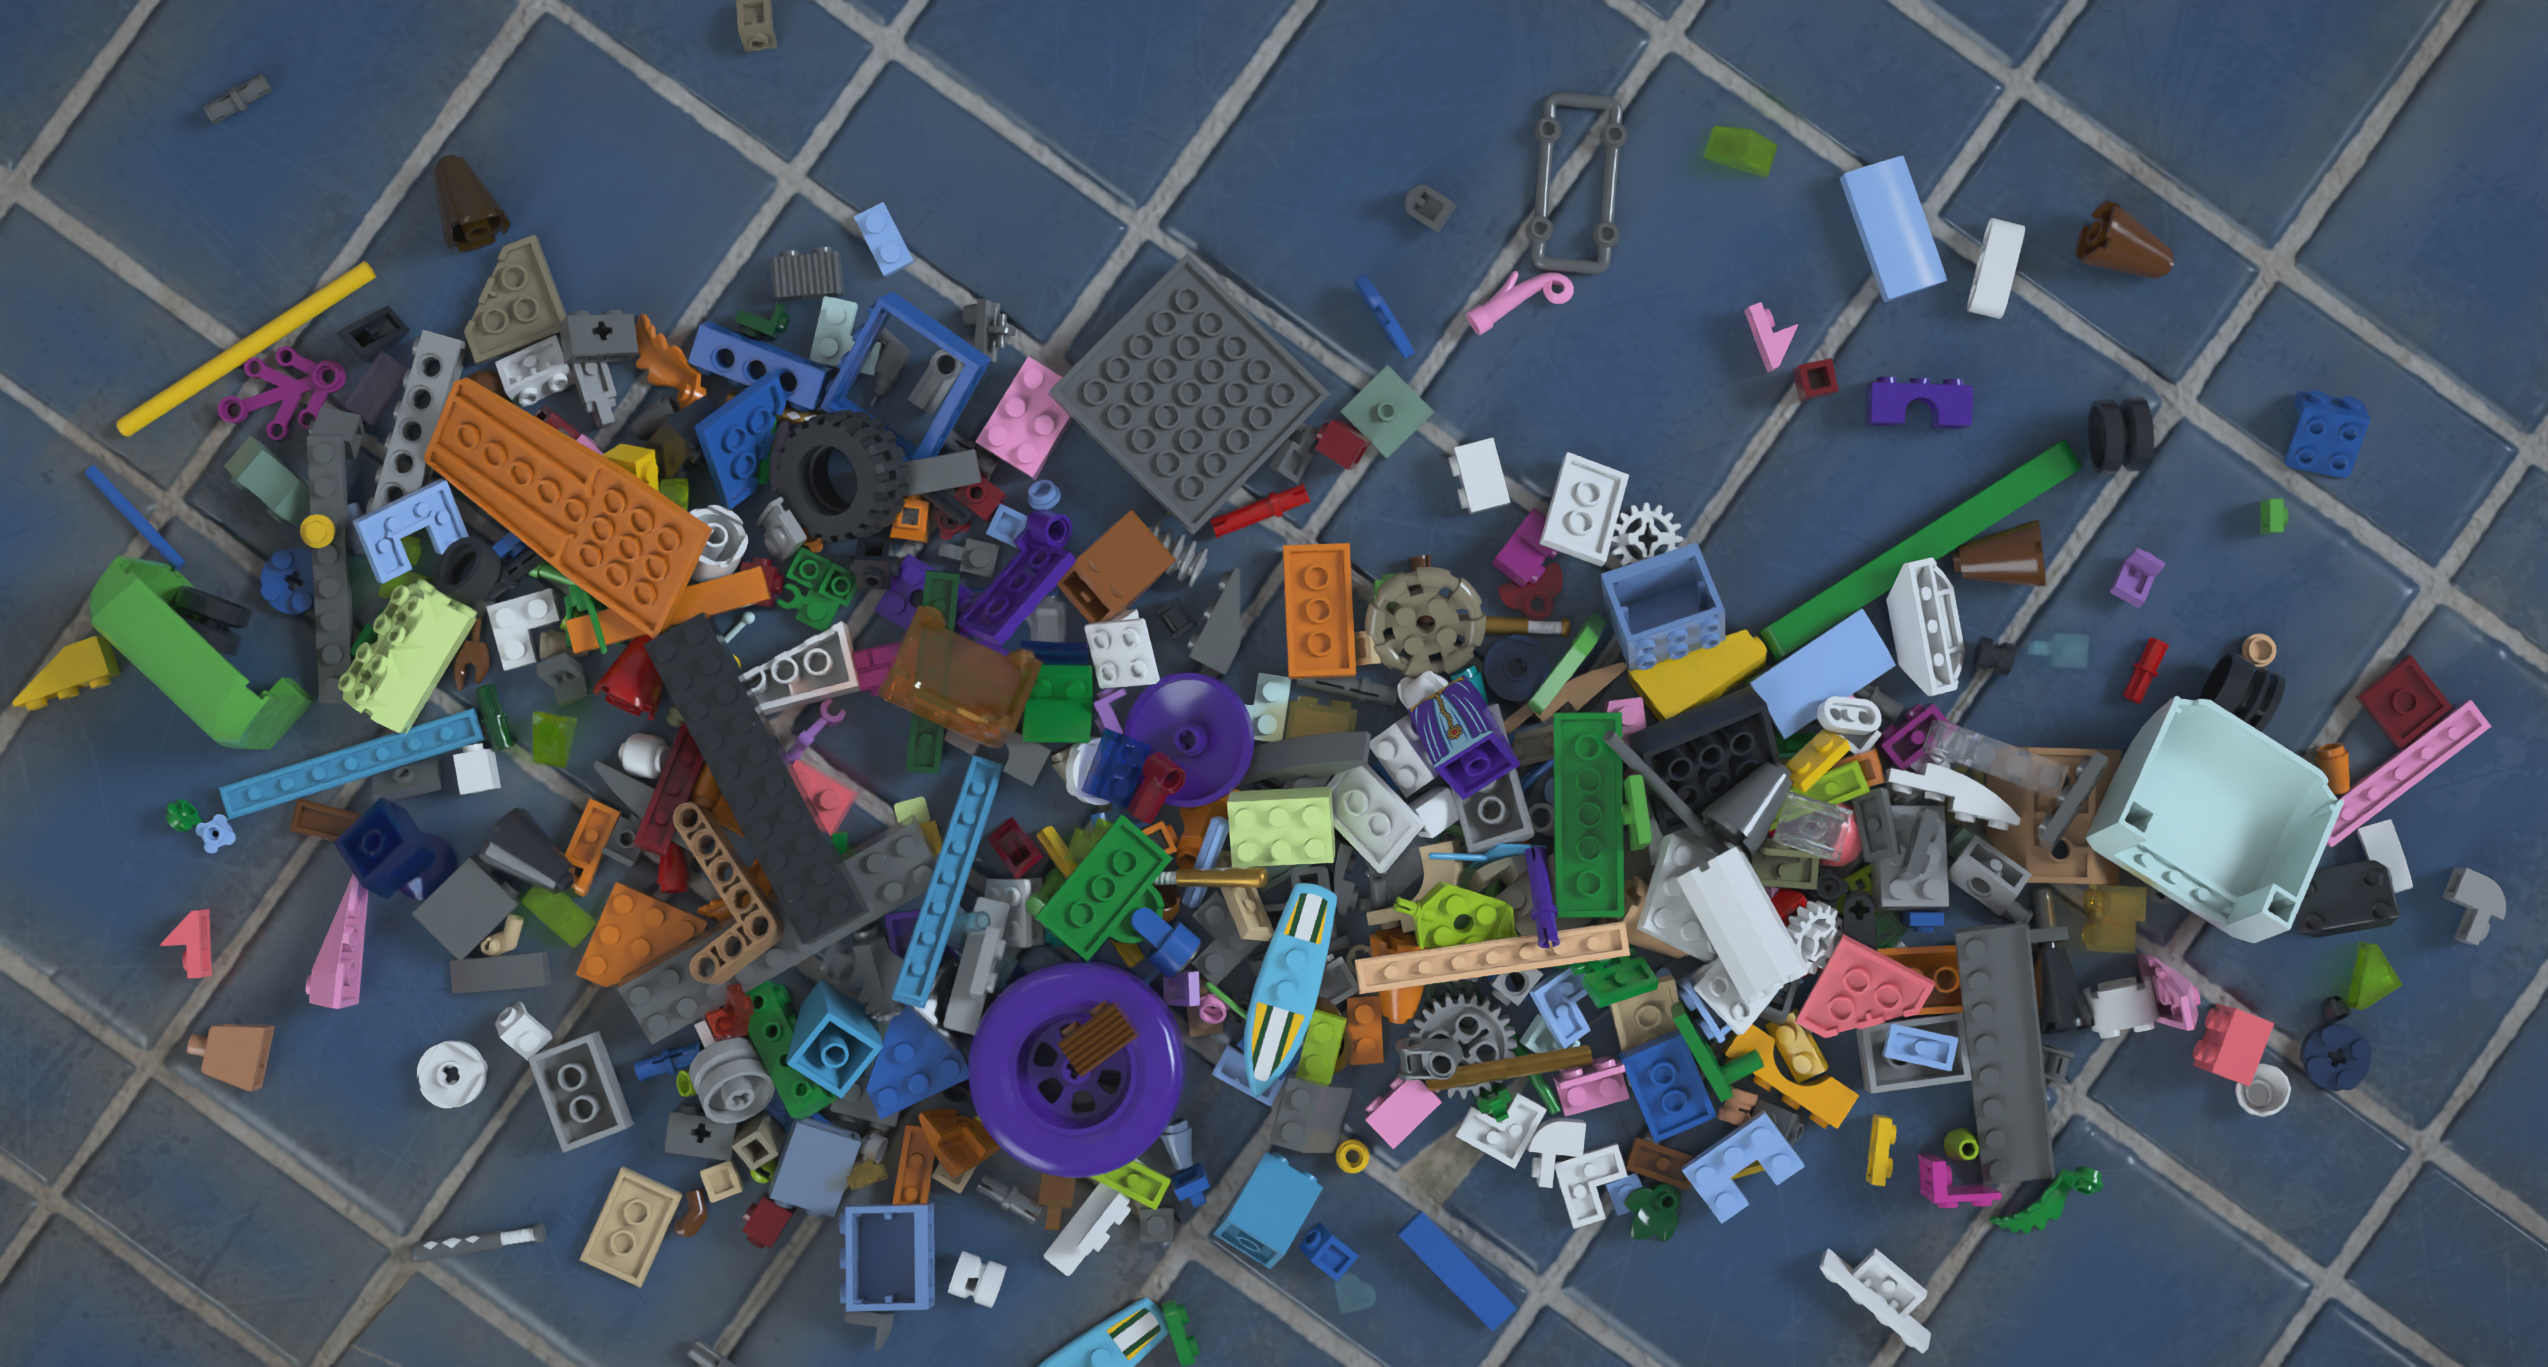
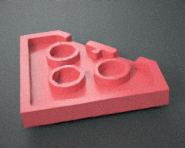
M1843 934L1796 1016L1795 1023L1824 1038H1828L1850 1029L1858 1028L1859 1030L1885 1023V1020L1917 1015L1933 990L1935 981Z

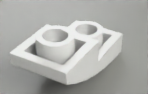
M2389 819L2358 828L2357 835L2367 860H2376L2390 869L2394 892L2397 893L2413 888L2405 856L2392 820Z

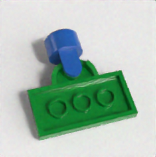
M1123 814L1117 817L1034 917L1039 924L1083 962H1088L1107 938L1117 943L1130 945L1146 940L1153 946L1147 954L1146 960L1166 978L1176 977L1191 962L1201 947V940L1180 921L1170 926L1162 919L1163 907L1165 905L1161 894L1152 883L1173 858Z

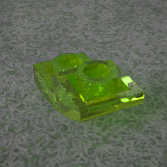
M533 886L521 899V902L573 948L597 924L593 917L570 900L569 895L563 892L554 895Z

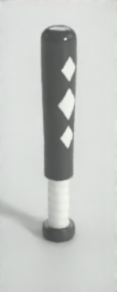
M536 1223L533 1228L510 1232L500 1230L416 1242L411 1246V1257L415 1262H425L504 1248L507 1244L523 1243L525 1241L544 1243L546 1241V1228L543 1223Z

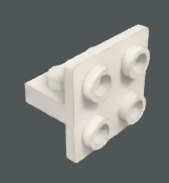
M1137 609L1125 610L1111 621L1089 623L1084 627L1100 688L1150 685L1159 682L1160 678L1146 621L1143 618H1139Z
M1042 878L986 880L985 898L1010 905V912L1002 940L1006 941V947L1029 948L1032 945H1044L1043 926L1034 919L1035 916L1030 914L1025 906L1029 897L1034 893H1038L1041 889Z
M1720 957L1698 968L1691 977L1696 982L1694 990L1737 1035H1742L1748 1030L1778 992L1777 990L1768 996H1763L1747 1004L1745 999L1741 998Z

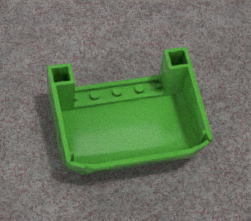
M118 555L91 592L89 600L90 624L218 744L227 748L270 750L316 700L292 678L284 677L268 692L264 690L259 696L246 687L249 679L242 675L174 611L178 606L175 603V599L181 585L191 588L195 587L180 572L175 571L170 564Z

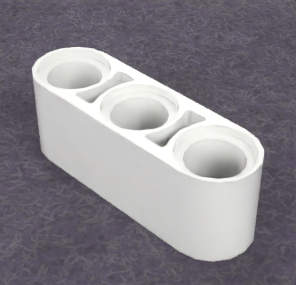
M1995 218L1989 220L1967 303V311L1997 319L2002 318L2007 306L2024 238L2025 226Z

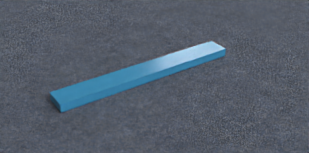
M472 708L411 727L407 734L395 732L219 787L228 820H232L487 739L478 709Z
M975 755L971 757L892 993V1000L922 1009L926 1007L1003 773V763Z

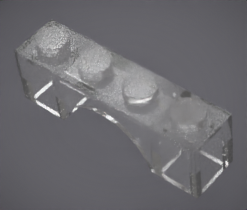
M1943 720L1932 721L1922 752L1995 776L2019 788L2047 798L2059 797L2070 768L2068 765Z

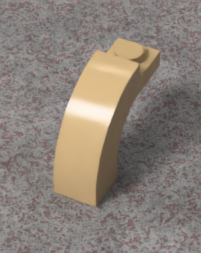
M1460 839L1419 847L1424 879L1419 893L1411 900L1412 902H1416V899H1422L1440 881L1458 887L1461 886L1463 860L1429 858V853L1462 854ZM1394 906L1366 913L1368 925L1379 924L1380 930L1399 927V920H1401L1403 933L1415 930L1414 918L1411 915L1394 911Z

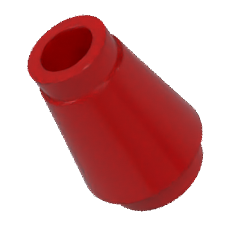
M671 843L666 857L660 856L657 885L661 886V893L688 891V883L691 882L683 850L677 843Z

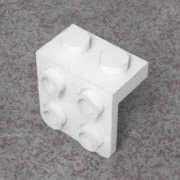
M1409 713L1370 741V749L1406 798L1439 775L1432 765Z

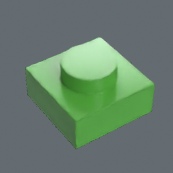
M2284 499L2260 501V535L2283 533L2284 527L2288 523V509L2284 507Z

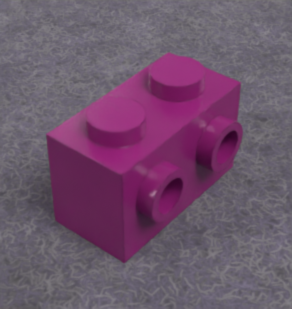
M1921 703L1914 705L1904 714L1907 718L1897 727L1893 723L1881 732L1880 741L1874 746L1891 768L1904 771L1955 730L1934 703L1925 704L1924 706Z

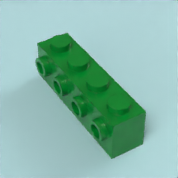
M767 980L733 1000V1003L790 1117L805 1120L836 1101L837 1098L835 1094L786 1064L798 1014L793 1013L789 1005L791 997L786 988L781 984L779 985Z

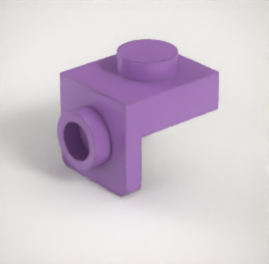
M2135 548L2122 561L2109 592L2139 608L2145 603L2154 578L2163 570L2165 563L2157 559L2153 554Z
M1116 687L1108 688L1098 693L1097 695L1100 700L1093 703L1099 714L1094 720L1102 736L1109 734L1111 739H1115L1123 735L1124 731L1110 703L1128 694L1124 688L1117 690Z

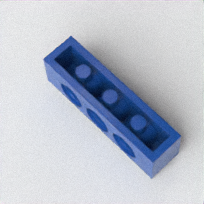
M711 321L699 325L688 363L697 366L698 372L709 376H716L717 373L727 377L728 383L740 388H747V385L750 386L763 377L754 371V362L758 360L764 364L766 374L771 372L778 376L785 400L790 401L792 408L809 412V409L814 410L821 405L826 391L825 387L829 382L833 368ZM724 348L731 350L734 354L735 361L733 365L728 364L723 359ZM786 372L792 373L796 377V388H791L785 383L784 377Z

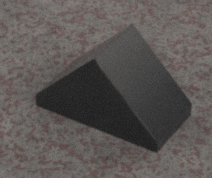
M386 306L339 330L338 335L360 360L373 365L409 333L410 329L389 306Z

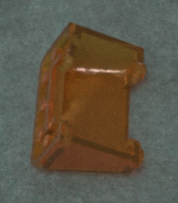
M919 605L878 689V694L884 700L982 745L992 748L1002 747L1015 732L1043 662L1035 659L1031 652L1023 649H1017L1016 652H1009L1004 656L946 629L947 622L942 617V612L933 607H922Z

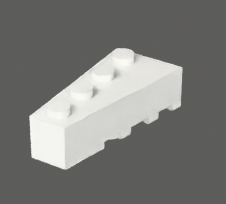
M843 621L831 626L832 628L805 640L804 643L775 656L769 662L744 673L765 715L861 691L852 655L854 649L849 629Z

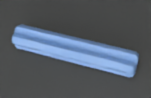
M1221 816L1211 819L1193 869L1215 868L1229 830L1228 820ZM1186 887L1182 903L1193 909L1200 907L1207 887Z

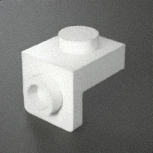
M517 1001L512 1007L505 1008L495 1023L499 1037L527 1061L528 1057L535 1055L552 1039L551 1032L529 1015L525 1005L520 1001Z

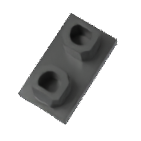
M977 299V304L963 307L962 319L964 324L976 325L975 337H963V340L991 358L990 363H997L998 348H1005L1006 337L1015 336L1016 329L1006 326L1007 315L1000 314V303L991 302L989 299Z

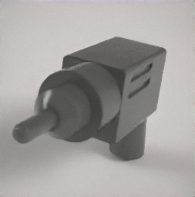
M884 327L878 338L886 347L874 368L878 373L873 380V383H875L872 389L874 396L869 404L870 408L874 407L878 397L884 396L887 390L891 391L913 353L886 327Z

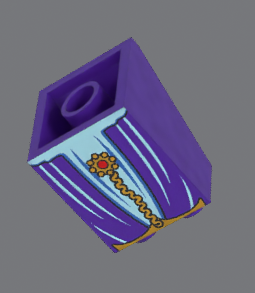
M1465 675L1451 681L1442 689L1422 699L1407 710L1434 769L1463 800L1521 765L1481 694Z

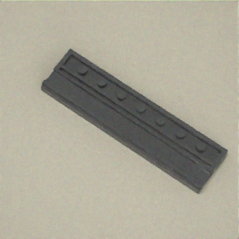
M2022 920L2015 921L2016 924L2000 926L1990 924L1954 929L1963 1019L1972 1078L1970 1083L1977 1145L1979 1147L1980 1174L1983 1186L2044 1178L2055 1179L2030 929L2028 923H2023Z

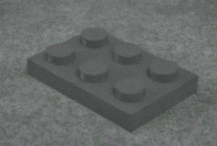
M2098 751L2095 752L2092 758L2087 755L2084 757L2075 772V778L2078 780L2073 787L2069 784L2065 786L2057 799L2058 803L2056 806L2059 809L2055 815L2048 813L2038 828L2041 847L2051 853L2053 852L2106 771L2108 757Z

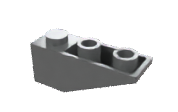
M1236 567L1233 573L1226 571L1217 588L1223 591L1218 602L1210 601L1202 619L1207 621L1201 633L1195 630L1187 645V649L1191 650L1190 658L1224 676L1241 647L1240 569Z

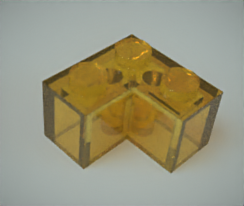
M2089 884V890H2085L2083 896L2084 909L2088 910L2087 923H2084L2082 927V942L2086 944V950L2135 953L2136 921H2145L2147 887L2121 884Z

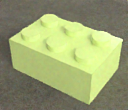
M1331 787L1230 792L1227 808L1232 868L1334 862L1336 850Z

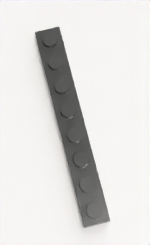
M308 435L307 457L310 515H325L335 526V537L329 545L323 548L312 547L319 703H347L343 700V691L338 688L340 677L347 672L354 661V655L349 652L354 641L344 435Z

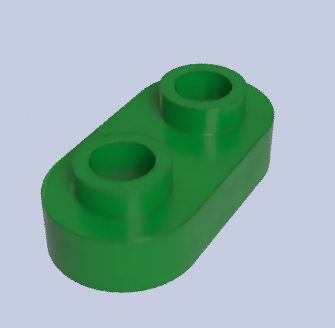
M1175 1299L1163 1302L1162 1308L1182 1367L1195 1364V1356L1200 1355L1195 1336L1188 1337L1184 1324L1189 1323V1318L1184 1303L1178 1305Z

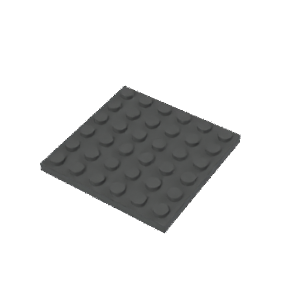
M1188 253L1048 392V395L1192 535L1210 519L1331 394Z

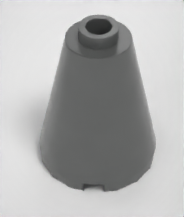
M1775 761L1774 764L1765 762L1707 806L1701 815L1713 827L1718 824L1717 828L1723 833L1721 836L1735 847L1740 844L1745 854H1751L1754 857L1758 850H1760L1793 784L1789 778L1792 773L1778 761Z

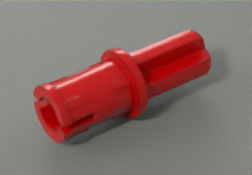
M2149 637L2138 663L2133 664L2135 670L2123 692V697L2126 700L2136 704L2141 703L2153 677L2157 678L2159 675L2156 671L2166 651L2169 649L2168 644Z

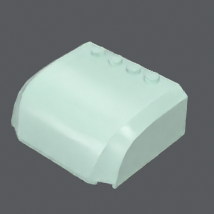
M2175 696L2154 713L2131 742L2085 838L2094 851L2228 935L2256 943L2291 929L2344 801L2342 799L2337 800L2326 784L2329 780L2322 770L2211 700H2186Z

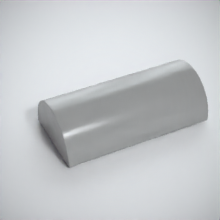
M1499 705L1488 706L1508 741ZM1516 768L1464 800L1451 787L1469 853H1484L1497 844H1519L1534 836Z

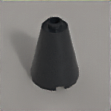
M517 807L508 812L493 827L492 830L497 833L493 840L490 842L485 839L482 844L479 860L485 865L554 895L559 892H567L576 880V876H574L575 867L533 816L523 808L520 810Z
M2057 942L2037 944L2038 950L2032 952L2040 1035L2067 1032V1030L2075 1029V1026H2077V1030L2095 1026L2093 1014L2066 948L2058 947Z

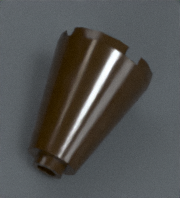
M447 155L439 159L433 169L443 237L448 248L452 250V246H457L459 252H468L481 249L496 242L494 235L500 231L505 235L511 225L505 211L464 158Z

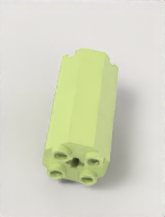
M421 578L418 579L416 584L412 583L407 587L403 585L395 587L391 594V600L383 613L374 622L373 630L378 633V641L372 645L365 642L359 646L354 661L347 672L340 677L338 683L339 690L343 691V700L360 713L365 711L371 716L370 719L398 733L404 732L405 734L409 732L477 620L475 616L478 613L469 606L436 590L437 587Z

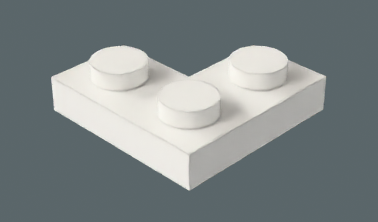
M552 588L486 606L504 671L539 662L530 630L562 621L555 592Z
M1516 1092L1507 1109L1510 1118L1497 1123L1495 1118L1486 1113L1481 1114L1479 1109L1471 1106L1455 1136L1515 1169L1547 1109Z
M1617 1143L1585 1152L1583 1157L1573 1156L1555 1162L1554 1169L1573 1228L1606 1219L1596 1186L1628 1177Z

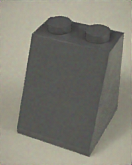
M1290 1070L1287 1074L1272 1127L1271 1144L1302 1153H1335L1353 1088L1334 1082L1326 1085L1296 1076L1297 1072Z

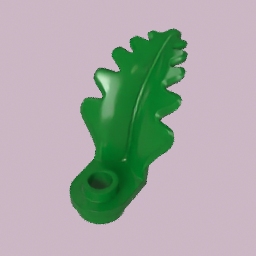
M2083 1166L2076 1167L2075 1171L2062 1169L2056 1174L2055 1179L2050 1182L2042 1195L2030 1206L2011 1215H1991L1990 1222L1999 1225L2002 1229L2008 1227L2012 1233L2022 1229L2023 1233L2028 1234L2031 1232L2033 1225L2040 1231L2044 1230L2049 1218L2057 1220L2061 1216L2067 1194L2071 1188L2084 1195H2093L2094 1192H2101L2103 1188V1183L2101 1182L2102 1175L2094 1169Z

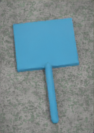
M1497 844L1485 854L1429 853V858L1474 861L1469 865V869H1480L1487 864L1506 857L1525 855L1524 851L1530 847L1532 854H1535V846H1541L1546 849L1547 846Z

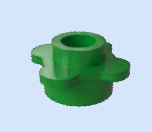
M178 799L175 804L169 803L166 806V820L179 832H186L193 825L197 826L199 823H202L197 809L183 799Z

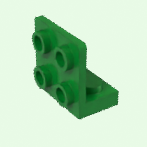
M1025 665L1026 703L1022 734L1023 741L1090 742L1094 699L1092 666Z

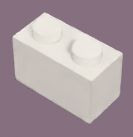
M1494 438L1453 449L1454 456L1449 457V463L1453 477L1459 476L1462 489H1458L1457 493L1462 509L1468 508L1469 515L1506 506L1510 503Z

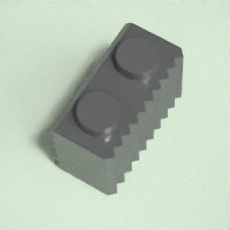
M832 247L813 248L812 254L799 255L798 250H786L779 252V257L771 258L774 298L778 302L845 295L841 255L837 251L832 252Z

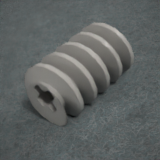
M1158 520L1155 524L1149 526V530L1176 559L1166 570V573L1171 575L1179 569L1177 579L1182 582L1190 576L1189 587L1192 588L1208 561L1206 559L1208 549L1204 548L1199 553H1195L1197 542L1192 541L1185 547L1183 545L1185 535L1181 534L1175 540L1172 539L1174 528L1170 527L1162 533L1160 532L1162 521Z

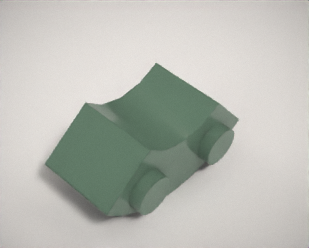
M252 436L248 437L224 465L233 476L230 479L231 483L245 493L248 490L254 493L269 507L267 513L281 524L287 520L298 527L310 513L309 482L300 474L288 468L279 456Z

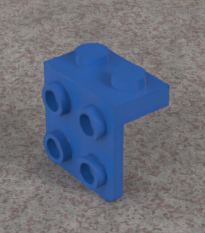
M2310 390L2309 392L2297 391L2294 405L2299 419L2284 458L2286 466L2341 478L2350 476L2371 421L2364 403L2350 396H2344L2342 399L2330 397L2318 390Z

